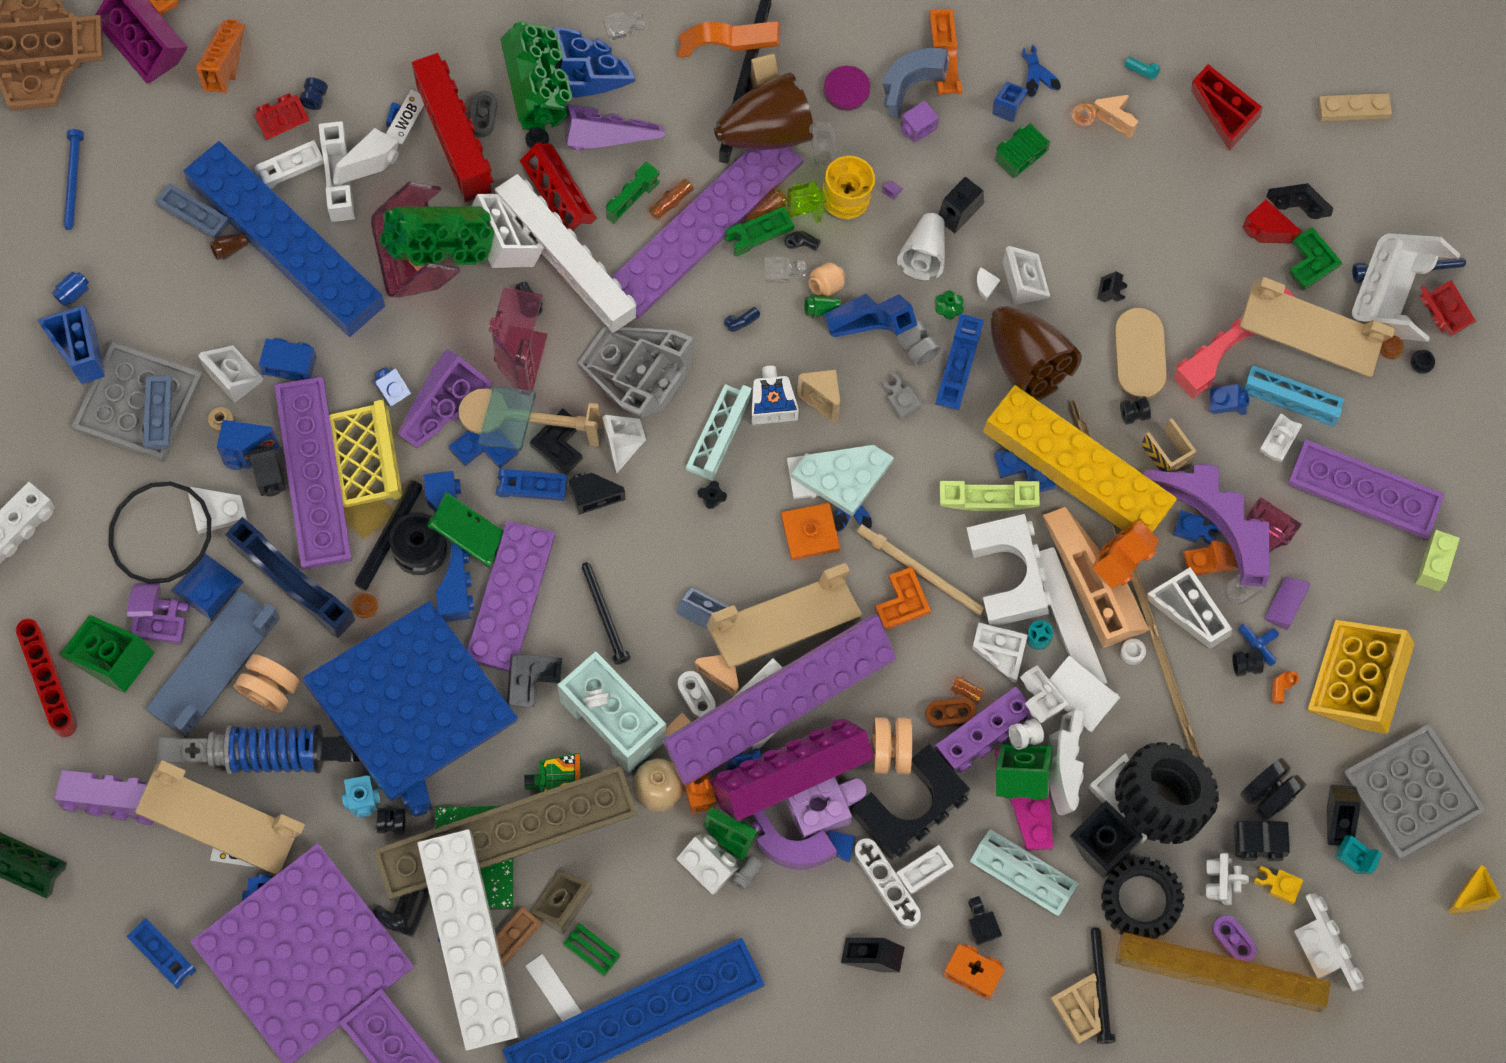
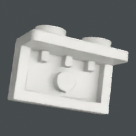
M705 833L695 836L676 858L712 895L716 894L735 872L740 870L735 858L721 850L716 839Z

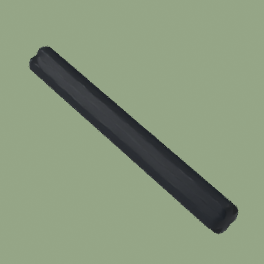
M414 480L409 482L356 578V587L362 590L368 589L390 549V531L394 523L402 516L409 514L422 490V485Z

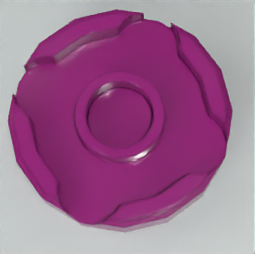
M845 65L829 72L825 78L824 94L826 100L831 102L835 108L850 111L858 109L867 101L871 85L869 78L862 70L854 66Z

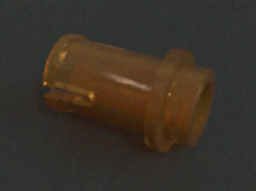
M957 676L951 687V690L955 692L954 694L957 695L958 693L978 703L985 689L964 680V676L962 678Z

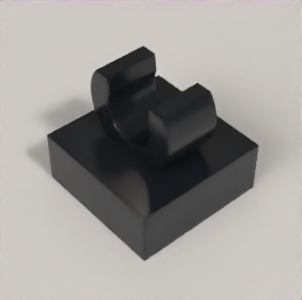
M1115 271L1101 277L1097 299L1103 302L1112 299L1118 302L1125 299L1126 296L1120 293L1121 290L1128 286L1122 281L1123 274Z

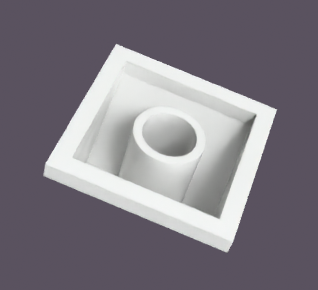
M1008 246L1005 249L1002 263L1014 305L1051 297L1039 254Z
M234 345L200 352L198 356L203 369L234 403L263 381V377Z

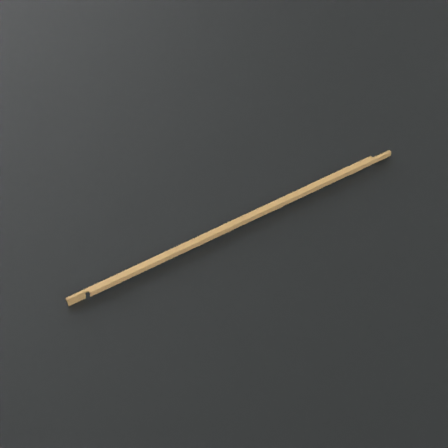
M1074 399L1073 403L1070 401V405L1078 429L1091 438L1085 420L1083 423L1080 422L1081 416ZM1111 523L1115 536L1123 531ZM1135 569L1132 572L1133 578L1131 583L1142 615L1149 628L1148 632L1189 750L1193 751L1192 754L1197 758L1198 756L1201 758L1138 572Z

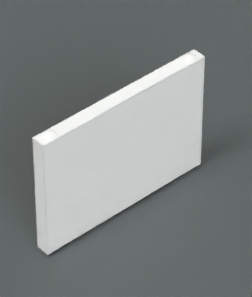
M1070 655L1049 679L1069 703L1064 710L1071 712L1076 709L1083 712L1082 722L1084 727L1090 732L1097 727L1121 698Z

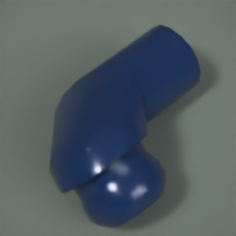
M752 307L737 319L733 315L728 316L724 321V325L728 327V331L736 332L760 317V312L757 308Z

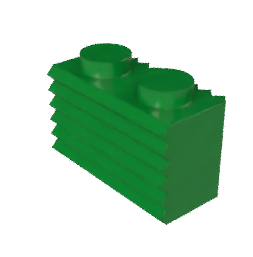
M1029 123L1026 127H1019L1014 132V137L1008 141L1003 140L996 148L995 161L1012 178H1016L1049 151L1050 141L1032 123Z

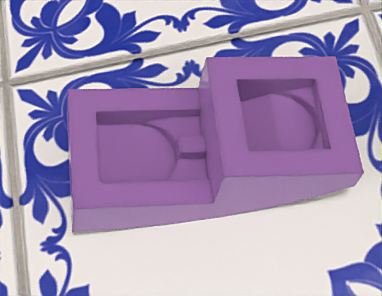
M160 583L134 584L129 597L127 617L154 615L157 610L156 599L161 593Z

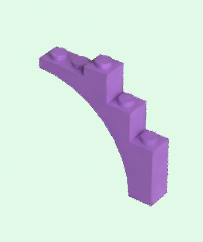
M1210 464L1194 465L1192 473H1186L1185 471L1163 472L1159 469L1144 470L1143 475L1171 493L1178 500L1197 509L1218 527L1233 550L1239 568L1240 585L1266 587L1269 578V522H1262L1258 519L1244 520V494H1237L1233 491L1219 493V466H1211Z

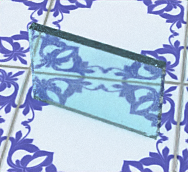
M493 386L478 444L521 451L536 392Z

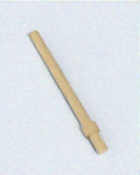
M863 524L858 528L857 533L872 542L873 547L879 551H885L908 568L913 567L914 572L980 616L985 610V607L889 543L888 538L881 533L876 534Z

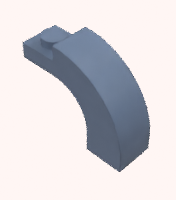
M919 49L904 55L890 67L882 83L885 92L884 106L888 108L890 117L899 118L905 93L912 85L924 80L945 82L950 63L947 49Z

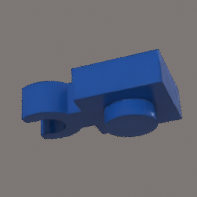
M1181 510L1173 536L1195 543L1201 537L1204 542L1210 544L1211 541H1216V538L1209 536L1208 532L1218 533L1219 528L1215 524L1204 525V517Z

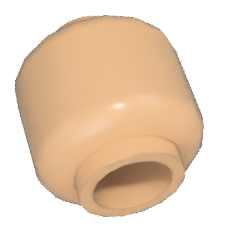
M832 262L825 263L810 273L809 287L814 294L829 297L844 287L845 273Z

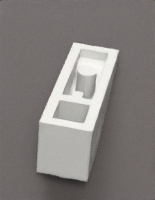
M374 128L336 164L333 183L339 185L385 170L390 164H394L399 156L397 151L399 141Z

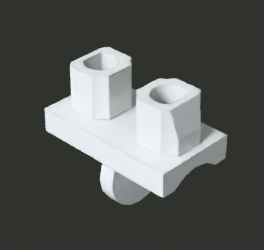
M1280 413L1259 451L1271 460L1281 463L1302 424L1291 421Z
M1228 853L1220 854V858L1207 860V874L1209 876H1220V884H1207V898L1209 900L1221 901L1223 905H1232V884H1234V892L1241 893V884L1249 883V876L1242 875L1241 866H1234V874H1232V859L1229 858Z

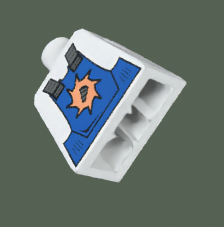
M775 366L763 367V378L755 379L753 385L752 425L797 421L799 410L788 376L777 377Z

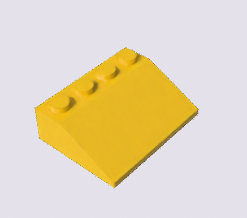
M1335 620L1308 711L1361 730L1388 734L1415 645L1409 632L1401 629Z

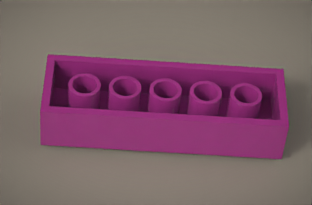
M838 719L825 729L813 730L805 738L787 742L783 748L765 752L763 757L744 761L740 764V767L732 771H722L716 778L710 780L719 808L736 821H739L873 760L875 757L866 731L847 719Z

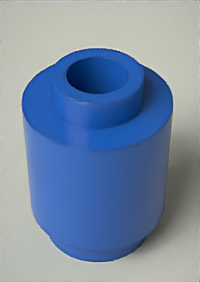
M72 271L55 286L52 294L64 307L68 304L72 305L89 290L87 287L89 281L82 273L78 272L76 274Z

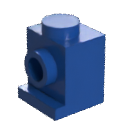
M426 780L402 794L405 808L410 807L413 817L425 815L427 810L432 809Z

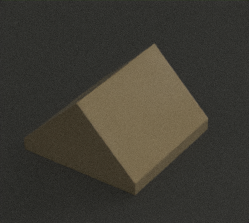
M559 870L530 913L564 935L593 893L592 886L586 880Z

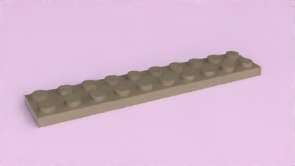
M620 765L374 849L373 851L388 899L393 900L428 888L417 842L469 829L472 832L480 869L638 816L622 766Z

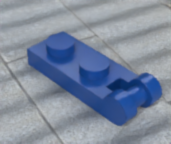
M500 469L498 471L500 483L496 487V495L499 497L512 496L565 501L567 475L510 469ZM516 480V486H509V482Z
M147 918L126 936L177 989L183 984L182 981L188 975L192 976L197 971ZM178 962L182 967L174 974L170 968Z

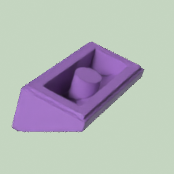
M1285 577L1264 620L1288 630L1308 591L1310 583Z

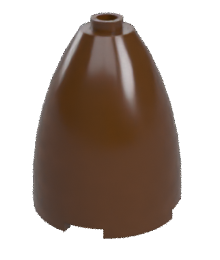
M790 72L755 87L735 101L716 122L714 134L717 141H721L727 146L747 150L781 149L812 141L814 136L809 132V127L813 124L812 115L803 89L800 90L794 83L796 77Z
M1000 306L993 311L991 335L998 360L1013 386L1016 385L1039 401L1057 391L1059 388L1056 385L1061 383L1067 375H1074L1081 363V352L1058 329L1038 316L1018 308Z

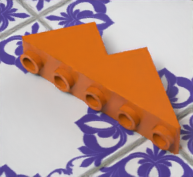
M227 19L221 22L196 66L203 91L227 93L229 80L236 79L245 24H239L236 19Z

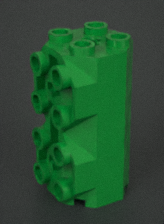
M523 21L517 22L513 25V28L509 29L500 38L518 121L521 123L523 130H531L535 127L545 130V125L551 124L552 128L557 127L568 117L565 105L572 99L567 75L562 69H557L556 64L563 57L557 33L552 28H546L545 25L527 24Z
M481 206L394 207L392 210H386L384 213L385 223L383 232L380 235V243L382 247H386L387 253L395 260H409L414 266H432L444 259H452L457 265H475L486 260L488 253L491 251L494 231L493 227H489L487 221H491V217Z

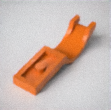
M953 9L930 10L933 48L947 49L950 61L945 82L935 81L938 95L952 93L962 95V83L959 81L957 69V40Z
M778 21L731 26L721 22L697 24L679 34L681 46L680 50L677 51V55L679 58L690 57L695 48L708 44L722 45L732 51L776 47L780 45L781 26Z

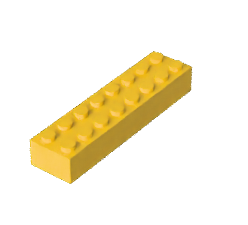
M1016 385L1013 386L986 421L983 433L1047 476L1054 483L1121 530L1126 529L1140 519L1154 533L1178 499Z

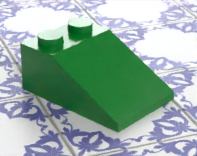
M89 615L59 655L104 684L125 693L155 652L140 636Z

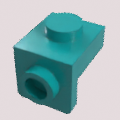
M1345 835L1335 858L1355 874H1372L1379 865L1382 852L1370 850L1352 835Z

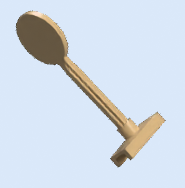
M485 388L470 392L463 398L459 406V418L463 426L476 434H490L498 430L506 420L576 428L578 431H586L590 446H600L597 429H603V420L599 404L589 403L586 417H570L508 409L505 399L495 390Z

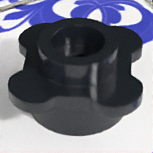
M711 481L709 486L698 490V497L703 499L708 509L715 508L727 499L726 492H722L717 481Z

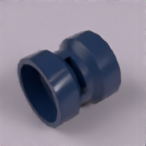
M309 77L305 80V90L300 94L299 99L304 107L311 110H320L323 104L322 96L326 94L328 85L320 79Z

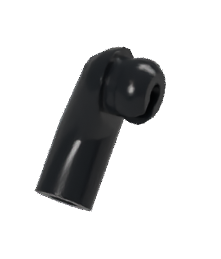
M804 231L791 233L785 238V245L790 249L807 246L816 251L821 243V240Z
M381 905L373 909L374 916L392 931H399V928L406 926V919L403 914L394 916L393 913Z

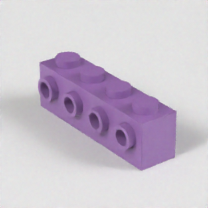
M1014 687L936 744L935 750L956 773L958 771L961 774L973 765L972 761L977 757L983 759L993 750L991 747L996 743L1003 744L1009 740V727L1017 723L1023 725L1025 721L1032 718L1029 708L1025 705L1027 702L1026 698L1017 687Z

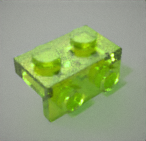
M816 181L806 184L798 183L789 188L787 213L790 218L812 212L816 223H820L822 214L825 213L823 203L826 202L823 189H818Z

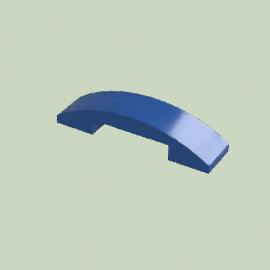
M960 314L936 399V405L959 411L983 326V319Z

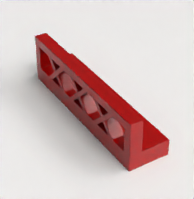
M537 142L520 159V162L539 194L546 201L552 213L556 212L560 216L562 224L572 231L580 224H592L597 217L554 146L548 143ZM535 155L538 159L537 170L533 169L529 162ZM543 173L547 174L550 178L549 188H545L542 184ZM555 192L559 193L561 197L560 207H556L554 204ZM566 211H569L574 218L569 225L565 222Z

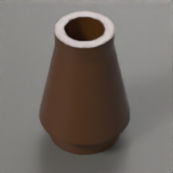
M243 232L216 237L214 241L210 242L212 253L217 260H225L243 247L248 246Z

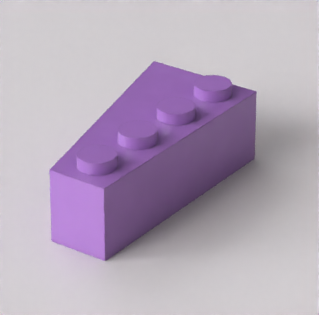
M62 770L54 798L62 810L76 812L77 809L85 810L87 814L101 817L103 813L112 815L111 818L120 821H127V818L137 819L136 822L140 824L152 825L153 821L135 813L147 783L141 782L139 778L129 777L127 782H123L122 779L113 775H103L102 779H97L98 776L93 773Z

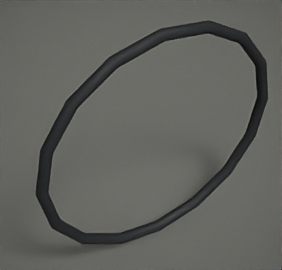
M172 481L150 483L133 491L117 507L109 525V548L116 565L130 578L148 584L171 582L189 573L204 557L211 540L212 518L204 500L190 487ZM172 486L187 491L201 504L207 519L206 540L199 556L185 570L168 578L148 579L130 572L119 561L113 546L114 526L121 510L134 496L152 487Z

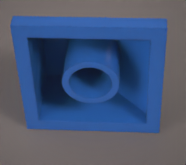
M204 554V557L180 580L172 592L212 620L244 582L207 554Z

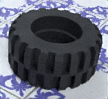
M1167 742L1150 743L1138 749L1120 771L1115 782V799L1119 801L1117 806L1120 813H1124L1125 821L1129 825L1132 824L1136 828L1135 831L1140 835L1143 833L1147 835V839L1151 841H1156L1157 839L1162 844H1170L1171 842L1173 844H1180L1194 838L1216 812L1217 802L1219 801V792L1216 791L1218 788L1216 779H1212L1213 773L1210 768H1206L1203 764L1204 761L1199 756L1198 758L1192 754L1193 751L1187 748L1182 749L1180 745L1174 743L1170 745ZM1152 781L1160 782L1173 790L1178 796L1181 805L1173 804L1164 799L1156 791Z

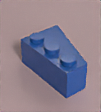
M84 305L37 320L50 342L81 384L105 377L95 324Z

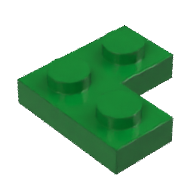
M1311 227L1292 242L1305 260L1291 268L1288 274L1304 291L1338 269L1342 261L1316 230Z

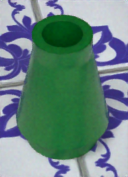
M811 294V296L805 297L804 300L805 314L812 318L823 316V314L841 306L840 298Z

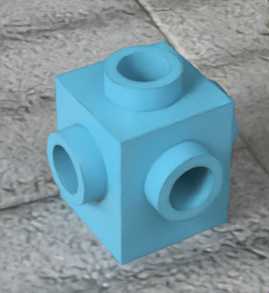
M370 775L344 780L346 793L342 794L344 809L349 808L351 815H356L358 818L370 816L372 812L377 811L376 803L381 802L378 787H373Z

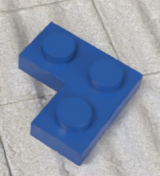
M499 429L490 434H476L468 430L449 445V450L464 466H467L485 452L500 469L519 454L518 450Z
M1009 450L994 453L1000 478L1024 473L1027 481H1039V493L1055 489L1056 484Z

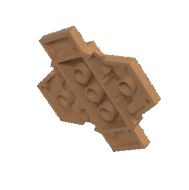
M0 0V89L9 110L58 107L68 75L76 68H82V63L104 61L101 16L76 17L71 11L65 10L61 0Z

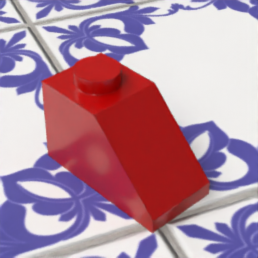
M1266 199L1246 217L1242 226L1246 234L1251 238H1255L1259 243L1292 244L1293 240L1301 232L1294 223Z

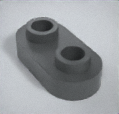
M481 91L473 98L470 119L475 129L474 135L477 137H486L494 129L497 101L495 95L489 91ZM484 104L489 105L487 108L481 107ZM480 125H485V126H486L485 128H482V129L478 128Z

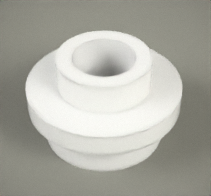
M602 689L587 692L588 697L583 699L584 703L587 702L588 708L599 707L608 704L607 698L609 693L603 694Z

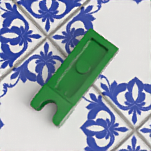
M644 162L635 172V179L628 181L623 186L622 192L617 197H612L606 205L607 219L615 224L645 192L650 194L660 183V180L657 179L660 172L648 162Z
M783 206L742 225L737 224L728 228L725 231V239L727 242L739 241L734 244V256H740L758 245L793 231L794 224Z

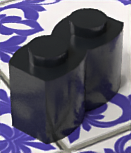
M1239 821L1235 823L1234 841L1236 857H1242L1243 861L1258 860V857H1268V861H1282L1284 857L1289 855L1288 822Z

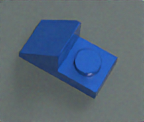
M1006 81L995 97L993 115L1014 122L1028 90Z

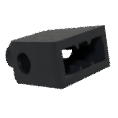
M964 177L943 199L938 215L943 218L945 227L955 234L984 204V191L970 179Z

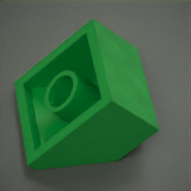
M1001 744L996 766V796L1007 799H1014L1016 797L1030 798L1032 800L1048 799L1051 780L1052 746L1028 745L1026 748L1017 750L1012 744Z

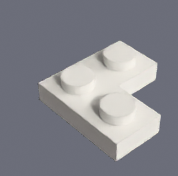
M1038 665L1026 671L1020 677L1026 689L1034 694L1025 705L1029 708L1031 715L1038 719L1040 723L1063 711L1069 705Z

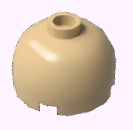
M656 758L648 760L639 767L634 775L633 791L635 798L649 810L664 811L671 809L683 795L684 784L681 782L673 763L666 759Z

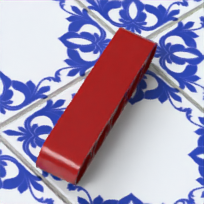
M23 619L16 626V634L48 723L58 736L69 737L76 731L77 724L44 632L35 620ZM35 629V633L32 636L25 637V633L28 630ZM43 651L41 658L33 659L35 653ZM52 674L48 681L41 682L43 675ZM60 696L56 704H49L52 697ZM61 719H68L65 726L57 727Z

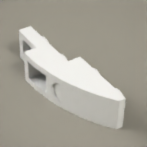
M1076 709L1062 715L1060 730L1049 735L1048 746H1052L1050 792L1057 814L1061 816L1071 813L1077 808L1079 804V787L1084 778L1082 772L1084 763L1075 760L1079 753V736L1084 727L1082 722L1084 713Z

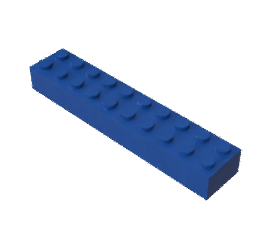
M220 141L216 142L183 170L188 184L217 212L226 216L229 219V223L239 233L243 232L246 239L348 337H351L385 307L382 294Z

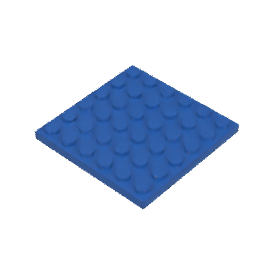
M430 601L302 678L304 685L390 802L513 725L518 720L516 714L442 616L438 615V611Z

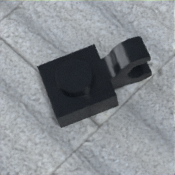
M980 896L969 899L968 904L974 918L967 922L976 945L978 946L1002 937L993 911L985 914Z

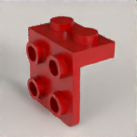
M1452 280L1429 292L1425 285L1420 287L1422 294L1419 297L1430 313L1434 311L1431 317L1442 333L1446 331L1450 336H1453L1477 322Z

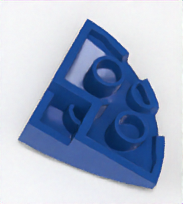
M553 27L560 41L563 54L556 67L566 73L572 98L605 93L635 81L633 72L623 58L619 60L611 53L612 48L599 39L591 41L584 38L581 31Z

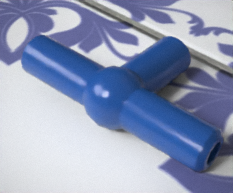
M1242 624L1238 628V631L1249 642L1251 649H1260L1263 660L1269 666H1273L1277 662V659L1265 647V645L1279 636L1276 629L1272 628L1258 638L1246 624Z

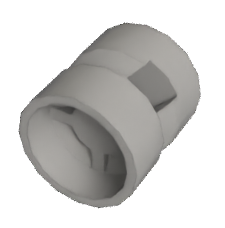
M917 321V326L897 335L896 340L904 351H909L908 357L916 367H920L934 359L941 351V347L933 337H928L929 331L923 322Z

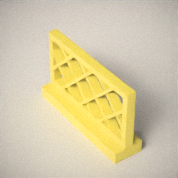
M378 400L374 401V405L330 414L344 508L387 498H393V500L400 499L403 493L389 408L385 401ZM372 413L373 420L367 428L358 423L363 415ZM346 419L351 423L342 433L336 429L335 421ZM355 425L364 430V433L357 442L348 437ZM369 434L375 437L377 441L371 450L361 445ZM345 439L354 444L347 456L339 450ZM358 448L368 453L361 464L351 459ZM372 457L380 461V466L375 473L365 468ZM348 462L358 467L351 478L343 474V469ZM362 470L372 476L364 487L355 482ZM377 479L384 484L385 492L374 494L369 489ZM352 484L362 490L356 498L347 500L346 492Z

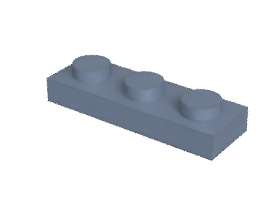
M170 183L156 200L157 206L212 239L219 237L229 224V219Z
M171 376L146 377L143 437L145 449L170 448L173 384Z

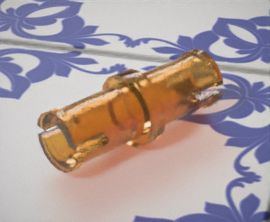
M684 178L670 192L666 191L663 194L664 197L649 208V212L659 221L670 209L679 206V202L694 190L693 186Z

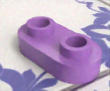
M1221 916L1214 922L1212 934L1231 959L1238 964L1249 963L1255 957L1257 948L1254 941L1240 924L1231 916ZM1221 927H1227L1229 934L1224 935L1221 932ZM1239 947L1244 948L1246 955H1240L1237 949Z

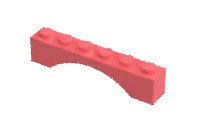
M1286 287L1284 293L1295 297ZM1242 318L1237 319L1226 333L1222 331L1217 334L1212 340L1213 343L1209 346H1201L1194 353L1195 356L1190 360L1186 358L1176 366L1177 371L1174 379L1192 399L1212 385L1217 365L1224 354L1236 343L1255 335V333L1240 328Z

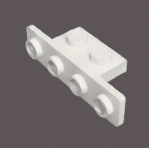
M1316 893L1306 895V899L1317 920L1294 932L1317 978H1322L1342 969L1352 991L1363 989L1364 987L1361 983L1364 981L1363 976L1357 967H1353L1349 959L1352 957L1351 952L1346 944L1341 943L1338 937L1340 933L1339 928L1334 920L1329 919L1326 910H1328L1326 902L1321 896L1318 897Z

